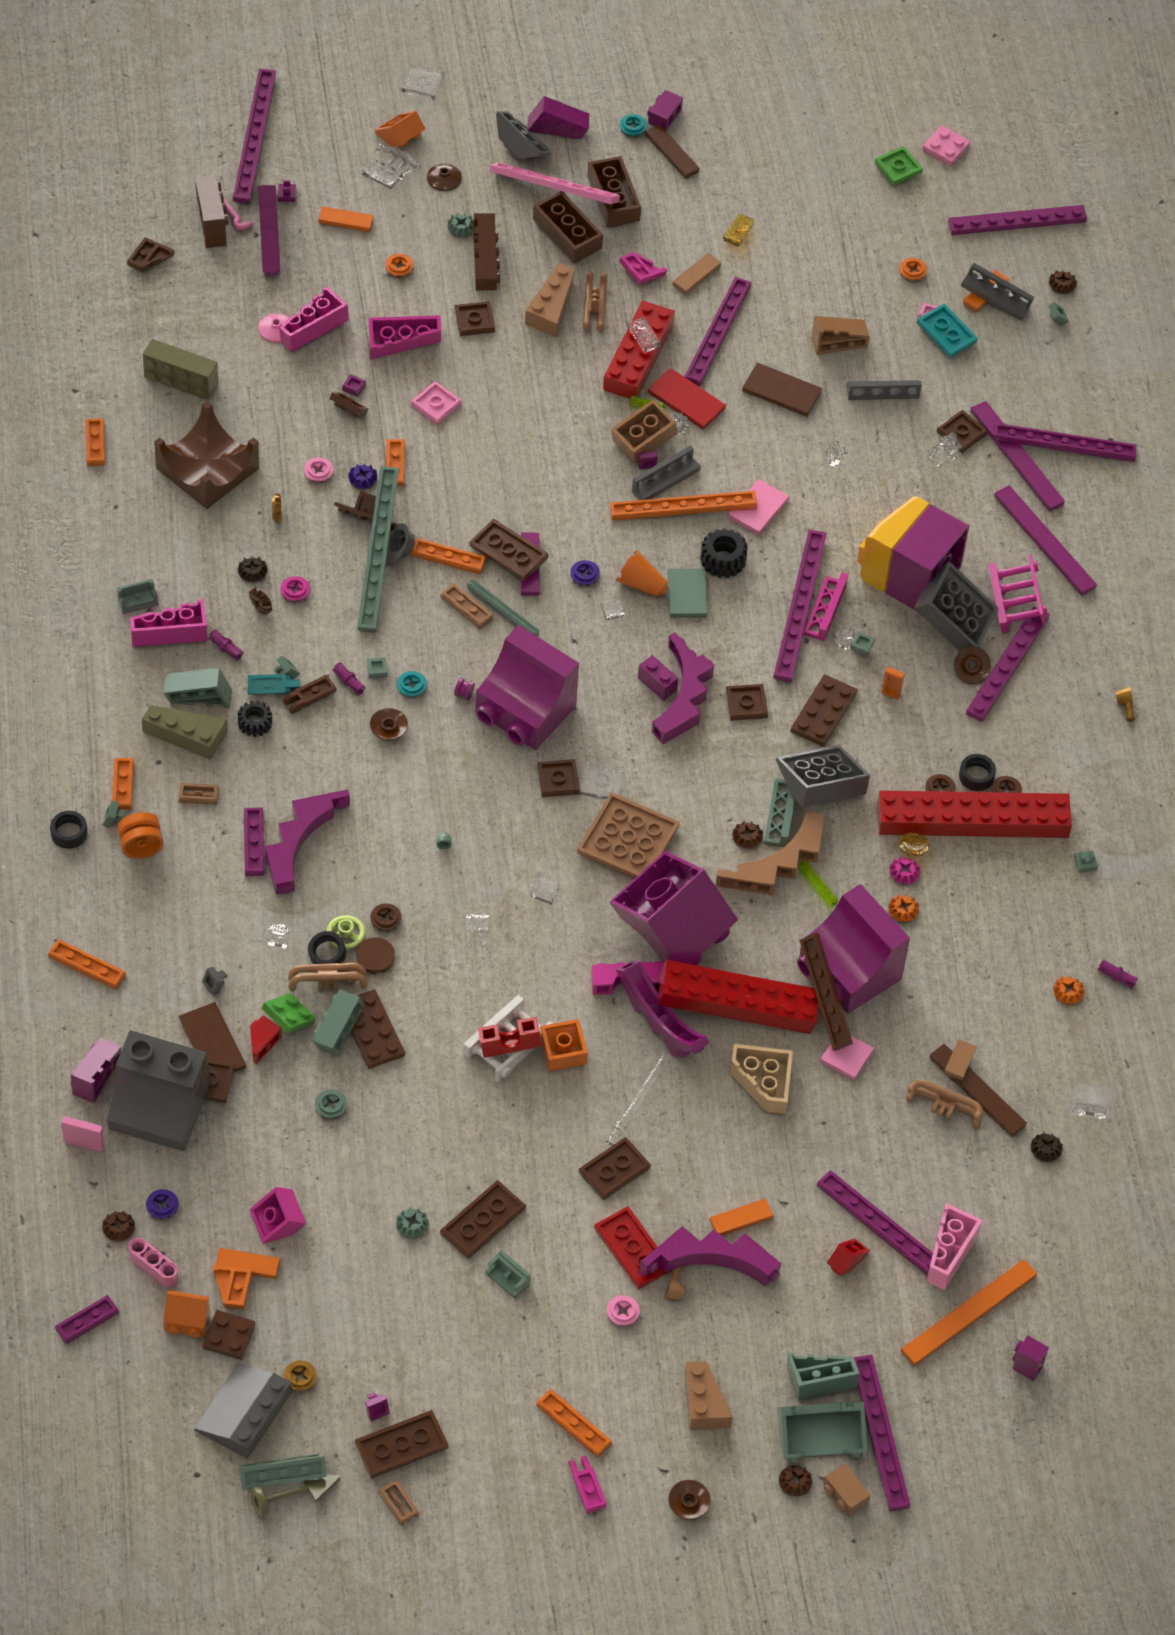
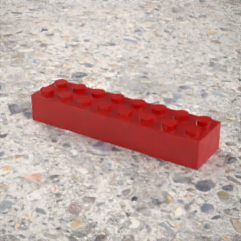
M666 960L661 970L658 1005L811 1034L817 1024L818 999L814 988Z

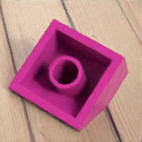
M275 1187L249 1209L261 1240L265 1244L293 1235L306 1224L292 1189Z

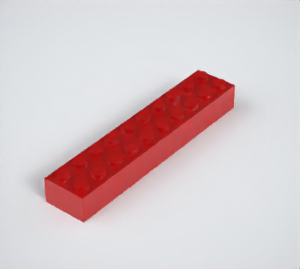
M879 790L877 800L879 835L1069 838L1072 828L1070 794Z

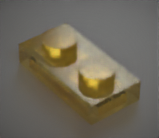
M739 213L723 236V241L739 247L754 225L755 219Z

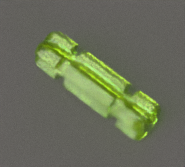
M631 396L629 405L642 408L651 400L638 399L636 396ZM657 402L663 409L665 408L664 403Z

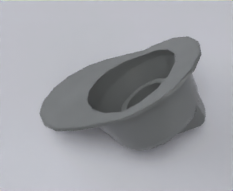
M404 523L395 526L391 533L386 560L387 565H393L400 557L407 556L415 546V535L409 532V528Z

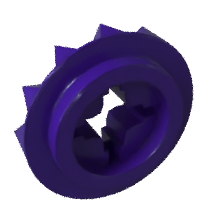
M364 463L359 466L357 464L354 468L351 467L348 479L357 488H369L377 481V471L373 469L372 465L366 466ZM360 473L366 475V479L363 476H360Z
M582 560L576 562L571 567L570 574L574 583L578 582L580 586L582 584L589 586L591 583L595 584L597 579H599L600 570L595 563ZM587 569L588 574L586 575V577H583L582 574L586 572Z
M166 1189L152 1192L146 1200L147 1212L153 1218L157 1217L160 1220L167 1217L170 1219L174 1213L176 1214L179 1207L177 1196L172 1191ZM166 1201V1208L162 1207L159 1209L158 1203L162 1204Z

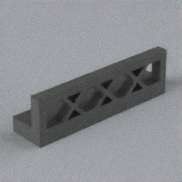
M974 262L961 284V287L1021 321L1035 298ZM974 270L977 271L978 273L981 274V276L977 275V274L974 273L973 271H974ZM1020 297H1022V298L1028 300V303L1025 302V301H1023V300H1021Z
M918 380L847 382L848 400L919 399L922 384Z
M690 445L633 478L632 493L639 500L652 499L700 471L701 466L693 458L694 448Z

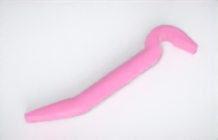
M224 199L226 212L233 219L235 229L246 230L253 227V222L239 223L240 216Z

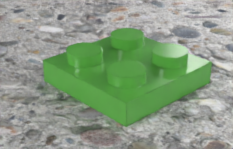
M904 146L875 158V164L893 186L915 177L923 171L920 164Z
M291 993L264 1002L261 1008L287 1034L310 1026L316 1020V1017Z

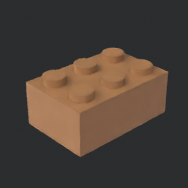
M653 399L612 428V440L636 464L639 453L653 452L677 434V425L673 418Z

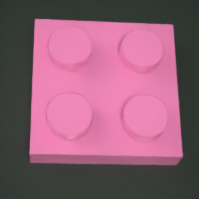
M941 126L923 145L922 150L952 166L970 146V141Z

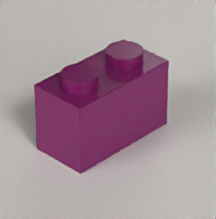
M664 90L656 98L655 104L648 109V123L653 126L660 124L667 131L682 110L683 97Z
M653 655L639 665L638 679L663 701L677 691L678 677Z
M1027 1335L1024 1341L1020 1340L1014 1350L1015 1354L1012 1358L1014 1365L1012 1369L1034 1381L1044 1366L1049 1347Z

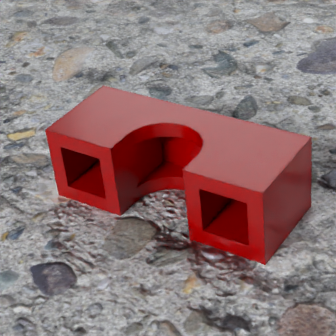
M537 1016L517 1020L518 1027L511 1032L500 1031L497 1024L478 1028L484 1058L542 1047Z

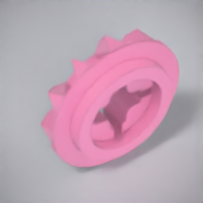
M313 458L304 466L305 477H308L310 481H316V483L319 481L325 483L326 479H331L333 466L331 462L324 458ZM320 469H322V473H321V472H318V473L315 472V470H320Z
M617 1296L608 1303L607 1315L610 1322L613 1321L617 1326L624 1325L626 1327L631 1323L634 1324L636 1319L639 1318V1305L629 1296ZM619 1308H621L622 1310L628 1309L627 1315H620Z

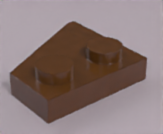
M145 237L127 260V265L144 272L173 257L175 251Z

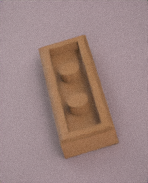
M707 253L673 281V286L686 295L721 266V262Z
M454 583L440 593V597L479 629L493 619L491 612Z

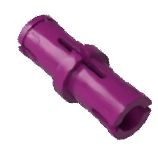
M216 629L210 633L208 639L218 645L222 652L229 654L235 661L241 659L244 651L235 646L230 638L224 637Z
M341 662L337 663L332 669L342 679V683L345 686L348 685L356 695H361L364 692L363 689H366L356 678V675L350 672Z
M1104 959L1100 963V967H1098V971L1112 977L1113 981H1119L1131 989L1135 986V981L1138 980L1137 977L1123 971L1122 967H1116Z

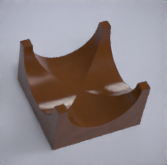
M208 401L202 404L200 416L194 427L180 441L172 445H166L165 441L160 437L154 441L156 469L206 509L210 508L259 469V441L254 437L248 441L247 445L235 441L222 428L214 414L212 404Z

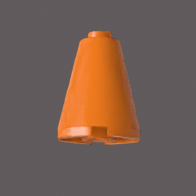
M635 550V556L631 555L620 571L622 573L620 575L621 578L617 576L616 581L659 597L660 594L664 596L669 588L667 586L668 581L640 552Z

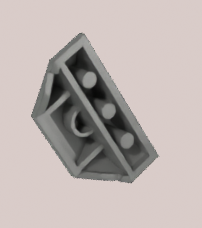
M497 111L499 139L507 149L514 153L517 159H536L551 155L549 148L532 132H529L527 127L514 118L509 111Z

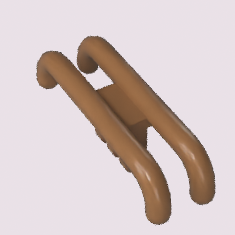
M589 271L586 274L583 329L586 331L590 328L591 313L598 314L597 330L600 332L604 330L608 277L605 272L601 273L600 289L597 287L593 288V273Z
M358 963L297 965L289 972L288 988L293 992L296 990V985L299 982L318 981V991H322V984H326V991L330 990V984H333L334 990H338V980H357L360 983V987L365 989L368 985L366 969ZM351 970L357 971V972H337V971H351ZM301 972H318L309 974H298Z
M922 1079L915 1080L909 1085L907 1089L908 1094L906 1095L907 1101H912L917 1095L924 1096L935 1101L931 1109L932 1113H935L937 1108H940L938 1115L943 1116L944 1111H948L946 1118L950 1119L955 1109L973 1118L972 1126L974 1129L980 1127L983 1109L977 1101Z

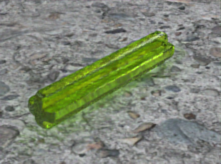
M807 861L801 862L798 869L829 907L837 905L838 898Z

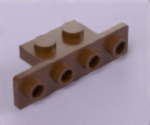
M360 491L355 507L340 502H335L334 506L339 507L338 511L347 514L351 511L355 513V517L363 520L367 517L372 519L373 522L376 496ZM392 521L391 530H393L395 526L398 525V523Z

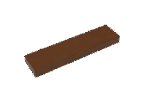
M660 124L646 131L648 139L685 179L699 172L700 168Z

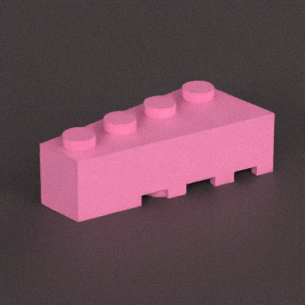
M946 1203L926 1282L943 1290L946 1289L979 1236L982 1224L981 1219Z

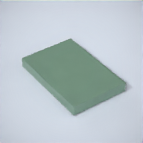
M668 569L670 617H707L705 569Z

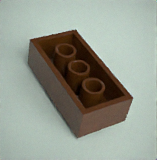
M622 156L588 162L587 177L591 187L620 196L619 202L613 204L597 201L606 227L640 221L641 205Z
M563 191L534 205L533 220L573 263L602 249L603 234Z

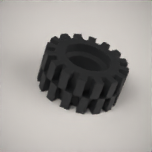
M252 700L249 705L247 702L244 703V707L241 705L240 710H238V725L243 733L247 731V736H250L251 733L253 737H256L257 733L262 736L263 731L267 733L268 729L271 728L272 712L270 707L266 706V703L262 702L260 704L258 700H256V703H253ZM258 715L262 717V720L251 722L248 720V717Z

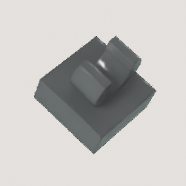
M214 967L207 968L202 983L212 995H216L220 992L222 985L225 984L223 979L227 978V974L223 970L217 972Z

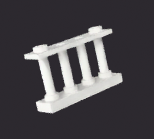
M517 995L483 1027L497 1024L499 1030L514 1031L516 1028L510 1024L514 1017H519L520 1019L531 1018L523 1011L524 999ZM478 1031L463 1044V1054L470 1058L473 1054H478L496 1069L495 1081L497 1082L502 1078H507L512 1069L535 1049L507 1053L509 1058L502 1064L493 1056L484 1058Z

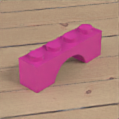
M640 962L654 988L659 993L660 974L665 962ZM598 963L592 965V994H612L615 987L621 983L616 969L626 963Z

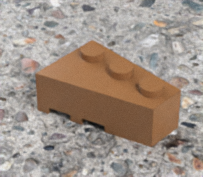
M814 316L811 339L816 355L868 347L870 336L865 320Z
M707 1361L686 1362L684 1374L689 1429L731 1428L733 1416Z

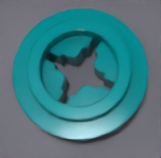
M629 114L620 120L619 127L621 132H625L626 136L629 134L633 137L635 135L640 136L641 133H645L647 122L640 115Z
M408 671L399 676L397 689L400 690L401 695L405 694L408 698L410 696L417 697L419 694L423 695L425 689H427V680L419 672ZM409 680L415 685L414 689L409 686Z

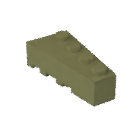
M150 705L142 718V731L210 760L228 732L226 718Z

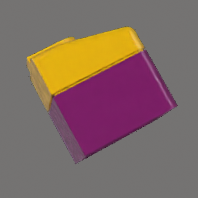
M917 496L911 497L880 521L859 546L857 563L861 564L860 577L869 585L882 592L886 591L887 595L914 609L921 593L946 562L949 561L960 570L970 526Z

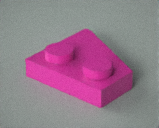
M635 252L622 256L619 260V263L639 285L662 277L667 273L665 267L660 269L653 265V261L643 258Z

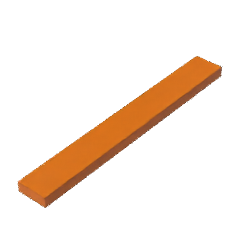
M755 491L610 502L612 521L757 509Z
M1024 1259L904 1346L901 1349V1353L913 1366H916L1037 1276V1272Z

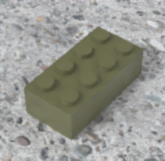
M151 339L143 352L144 377L149 380L163 383L166 386H171L210 400L219 385L217 361Z

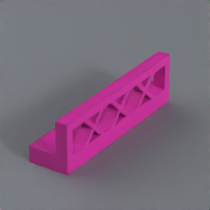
M841 572L839 579L826 576L804 630L805 636L825 641L846 589L849 574ZM828 583L836 585L835 590L829 591ZM829 597L830 603L824 605L821 600ZM824 611V617L818 619L816 613ZM818 625L819 633L811 631L810 627Z

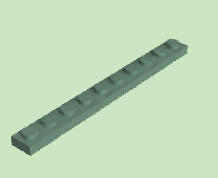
M380 466L357 625L359 631L376 632L399 476V468Z

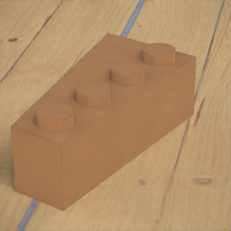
M558 263L525 311L526 325L557 337L562 316L574 284L575 269Z

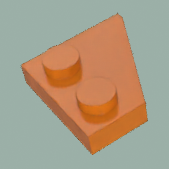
M213 1265V1271L224 1307L244 1309L252 1279V1269Z

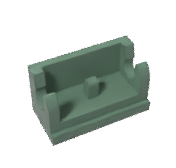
M153 579L117 588V598L122 614L159 605Z
M502 1250L487 1264L489 1267L485 1274L513 1298L518 1297L531 1283V1274Z

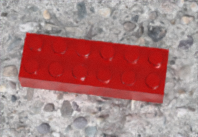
M644 300L641 301L604 375V391L634 401L637 400L674 326V310Z

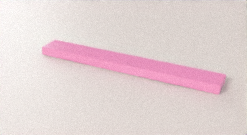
M496 163L490 165V172L600 202L613 204L619 202L620 199L618 194L507 164Z

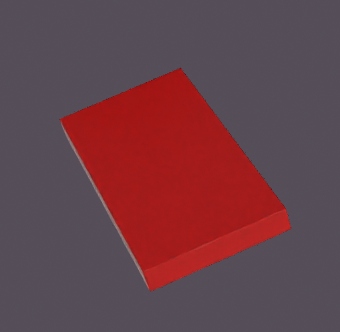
M669 368L648 388L647 392L703 430L726 409V404L672 368Z
M629 1206L594 1224V1229L638 1290L671 1272H665L659 1267L654 1273L650 1272L646 1277L639 1273L641 1261L658 1246Z

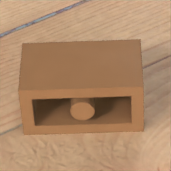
M845 1463L825 1476L823 1484L825 1492L835 1499L839 1510L845 1512L848 1517L869 1504L870 1493Z

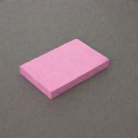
M758 479L749 490L755 491L757 509L734 510L728 514L729 519L757 535L763 531L789 500L788 495Z

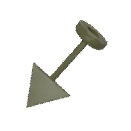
M327 1475L325 1478L305 1480V1486L266 1497L262 1488H252L251 1500L254 1510L259 1517L265 1516L268 1513L269 1501L307 1490L310 1491L316 1502L341 1476Z

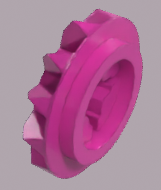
M289 577L281 584V595L284 596L285 600H291L292 603L296 600L301 602L303 598L307 599L310 593V585L302 577ZM297 585L298 590L296 591V593H293L294 588H296Z
M901 856L897 860L894 859L893 863L890 864V875L898 883L911 884L920 876V866H918L917 861L911 860L910 857L903 858ZM902 867H903V868L909 867L908 872H907V871L901 872V871H902Z

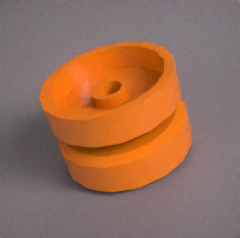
M138 812L124 817L118 823L117 829L122 852L127 857L134 859L146 858L158 853L163 848L164 841L159 819L156 815L148 812Z

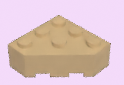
M734 1044L730 1073L765 1112L786 1114L793 1051Z

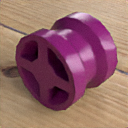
M459 678L454 695L463 696L466 700H470L475 682H466L463 678Z

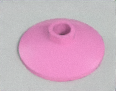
M271 314L264 317L259 323L260 335L269 342H281L279 327L289 317L282 314Z

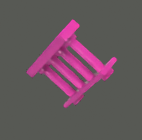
M1032 554L1028 555L1030 564L1010 569H997L995 562L988 564L1002 634L1010 632L1008 625L1019 620L1040 616L1042 625L1046 624L1045 617L1048 616L1046 605L1042 606L1036 576L1039 568L1037 561H1033ZM1030 571L1032 573L1033 579L1004 585V583L1000 584V580H1003V577ZM1032 586L1035 588L1036 594L1007 600V598L1003 599V595L1006 592ZM1035 601L1038 603L1039 609L1012 615L1006 614V610L1009 607Z

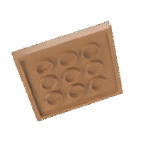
M611 792L577 848V853L636 878L666 850L679 828L680 822Z

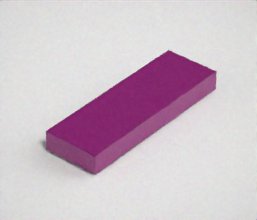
M106 1295L56 1325L55 1330L67 1345L119 1314V1310L110 1297Z

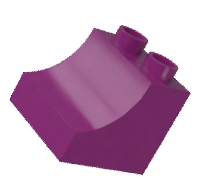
M518 625L505 638L494 667L476 690L475 713L477 718L487 726L495 724L506 731L507 737L516 745L522 746L525 743L536 751L576 707L579 662Z
M664 851L609 901L619 917L635 929L664 962L671 960L698 965L702 960V953L712 944L725 940L730 934L729 928L738 921V918L704 869L667 851Z
M859 884L843 894L828 918L809 934L819 933L842 1009L847 1014L902 980L910 937L871 894ZM800 948L797 965L801 973L810 979L802 948Z

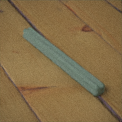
M471 579L468 582L467 588L513 624L516 626L520 625L536 636L539 635L540 630L477 581Z

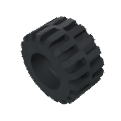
M718 528L715 529V532L710 531L708 536L704 537L700 561L702 567H705V571H710V575H718V578H722V576L729 578L730 575L734 577L737 575V572H742V568L745 567L748 545L745 542L744 536L741 537V534L739 532L735 533L733 529L726 530L727 528L719 530ZM719 551H726V552H729L730 554H729V555H722V554H719V553H717V552H719Z

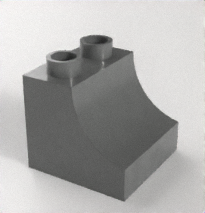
M129 1030L116 1063L115 1089L106 1119L108 1129L185 1152L205 1099V1094L211 1083L206 1052Z

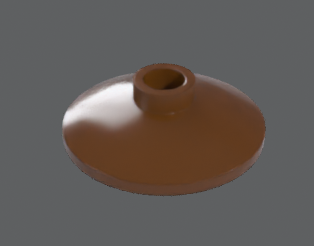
M437 164L430 168L427 173L429 185L439 191L455 189L459 186L462 179L459 169L450 164Z
M975 646L966 647L956 655L954 670L962 681L970 684L979 683L989 675L991 660L983 649ZM973 662L974 668L970 669L968 663Z
M394 708L378 710L370 720L372 733L382 740H396L402 737L408 728L406 716Z
M683 1480L672 1487L668 1502L671 1510L678 1517L693 1520L702 1517L708 1511L711 1498L707 1488L700 1482ZM691 1501L693 1504L687 1505L685 1502Z

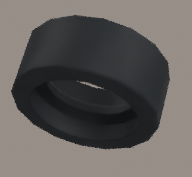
M971 754L965 757L959 771L961 783L966 788L974 791L988 789L994 782L996 774L995 764L992 759L982 754ZM971 766H980L986 769L989 774L984 779H975L969 776L966 770Z
M68 810L58 813L51 820L50 824L52 840L61 848L71 849L80 846L86 840L88 833L85 818L76 811ZM65 823H75L80 826L79 833L70 837L60 835L57 829Z
M332 931L317 933L312 937L308 945L309 957L313 964L343 963L346 958L347 950L343 939ZM327 941L335 942L339 948L335 957L329 960H321L317 957L316 949L320 944Z

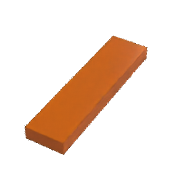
M416 538L415 546L411 552L413 557L480 575L487 558L486 556Z
M60 939L57 940L48 953L49 958L114 990L118 988L126 976L125 971Z
M552 1389L536 1402L537 1407L597 1458L612 1445V1441Z

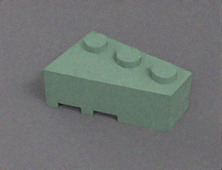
M210 668L166 674L164 694L171 704L194 705V702L206 703V706L212 707V704H224V708H230L232 688L220 668Z
M788 1353L787 1369L798 1400L858 1388L859 1371L854 1357L827 1355V1358L814 1357V1354L794 1356V1353Z

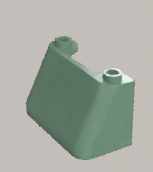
M854 1401L777 1407L783 1458L788 1459V1462H800V1457L850 1454V1458L862 1457V1453H868L864 1402Z

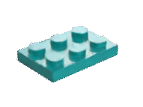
M945 303L917 319V324L949 358L978 341L975 334Z

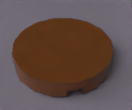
M379 937L369 938L359 944L356 950V960L368 973H383L392 967L395 961V950L392 944L385 939Z

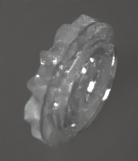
M676 410L672 413L668 411L667 413L673 420H677L676 435L685 433L689 427L688 416H684L683 412L677 413Z

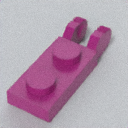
M581 1457V1464L584 1470L580 1472L574 1460H569L572 1478L586 1514L607 1508V1503L593 1467H590L587 1457Z

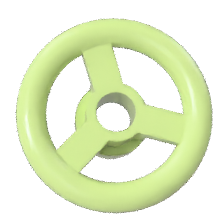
M339 916L333 919L327 927V931H332L334 926L338 924L337 934L341 938H350L354 941L345 944L346 949L359 946L365 938L363 923L353 916ZM354 924L359 928V936L354 933ZM329 941L333 946L338 948V945L335 942Z

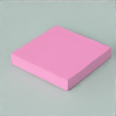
M436 381L411 401L412 407L437 425L462 404L461 399Z
M851 1036L853 1044L840 1050L834 1051L832 1044H830L821 1057L820 1063L855 1080L872 1055L874 1048Z
M66 1116L63 1117L61 1123L65 1143L99 1152L103 1151L104 1137L102 1126Z

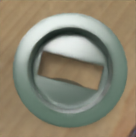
M440 833L436 839V846L439 849L450 848L452 846L451 836L447 833Z

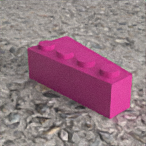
M329 287L323 288V292L320 295H315L310 304L304 305L297 315L294 314L279 327L281 343L290 352L349 321L348 305Z
M440 315L369 318L370 360L441 342Z
M204 598L197 600V603L181 604V607L172 610L169 607L163 609L160 613L150 612L130 618L132 647L208 641Z

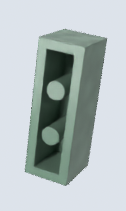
M340 989L337 995L333 996L329 1010L324 1013L322 1023L313 1034L312 1041L317 1048L336 1056L339 1055L365 1006L360 997Z

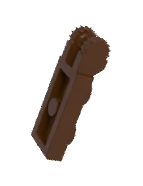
M324 675L294 690V692L285 696L282 701L284 705L292 704L288 710L294 714L303 707L305 708L337 692V688L330 678Z

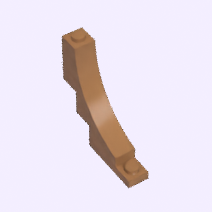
M806 812L803 823L795 837L778 852L761 860L738 864L737 872L718 869L716 886L773 895L776 876L795 879L798 860L817 863L825 814Z

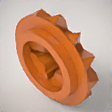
M394 254L386 260L385 268L388 270L389 275L393 274L395 278L397 276L404 277V275H409L413 270V261L405 254ZM400 263H402V267L397 269V266H399Z
M907 258L900 264V274L905 277V280L911 279L913 282L917 279L920 281L921 278L926 276L927 265L918 258Z
M898 894L897 897L891 899L888 910L895 920L909 922L918 916L919 902H916L914 897H908L907 894L904 896ZM901 903L904 904V906H908L907 912L906 910H904V908H901Z
M1062 976L1059 980H1056L1053 987L1055 997L1065 1004L1078 1003L1083 998L1085 992L1083 983H1080L1078 978L1074 979L1071 976L1065 978ZM1073 986L1072 991L1070 990L1065 994L1066 988Z

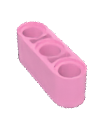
M134 1238L130 1241L129 1256L133 1263L165 1287H173L178 1283V1268L175 1263L142 1238ZM137 1249L142 1250L141 1252H135ZM151 1261L158 1262L156 1264H150ZM166 1273L173 1274L171 1276H165Z

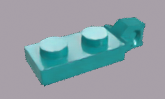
M247 675L248 695L291 693L290 688H300V679H290V675Z

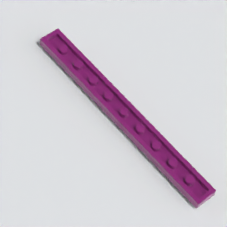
M259 68L233 193V202H251L276 70Z
M811 529L808 531L773 679L792 682L826 540V532Z

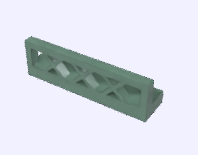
M775 778L764 844L785 847L788 843L795 799L792 797L790 790L781 794L777 789L778 785L788 786L785 780ZM782 800L786 806L779 810L775 803ZM779 815L783 822L776 825L772 819ZM776 831L781 838L780 840L769 839V835Z
M323 1453L239 1465L243 1490L327 1477Z

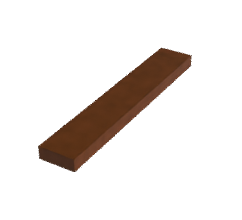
M814 933L799 941L834 1051L852 1045L853 1042L819 933Z
M943 1044L932 1052L929 1058L940 1069L945 1071L953 1051L946 1044ZM968 1067L963 1081L949 1076L966 1094L982 1106V1109L1011 1137L1026 1127L1027 1122L970 1067Z

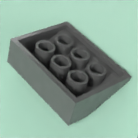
M948 561L921 593L914 609L961 651L970 646L980 647L998 607Z
M840 745L776 757V762L792 797L802 807L857 797L867 793L870 774Z
M238 1363L194 1427V1430L248 1459L291 1395V1382L273 1372Z

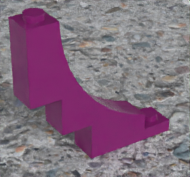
M257 185L262 272H266V276H275L277 272H280L276 185Z
M348 789L292 801L294 820L278 823L281 843L265 846V858L276 895L295 891L293 867L300 847L313 831L334 818V809H343L350 806Z
M683 1226L644 1258L639 1268V1273L646 1277L650 1272L654 1273L659 1267L668 1272L678 1267L696 1264L719 1265L745 1273L764 1286L770 1282H775L781 1274L779 1272L781 1263L746 1233L733 1244H730L715 1230L699 1241Z

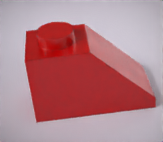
M264 1015L259 1020H255L250 1026L253 1063L257 1065L282 1038L281 1027Z
M854 1238L839 1243L827 1264L831 1266L832 1271L836 1274L845 1275L850 1273L868 1255L870 1250Z

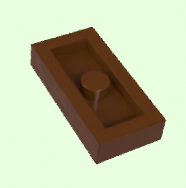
M332 392L329 398L334 401L335 406L348 409L349 413L356 417L366 415L369 408L340 392Z

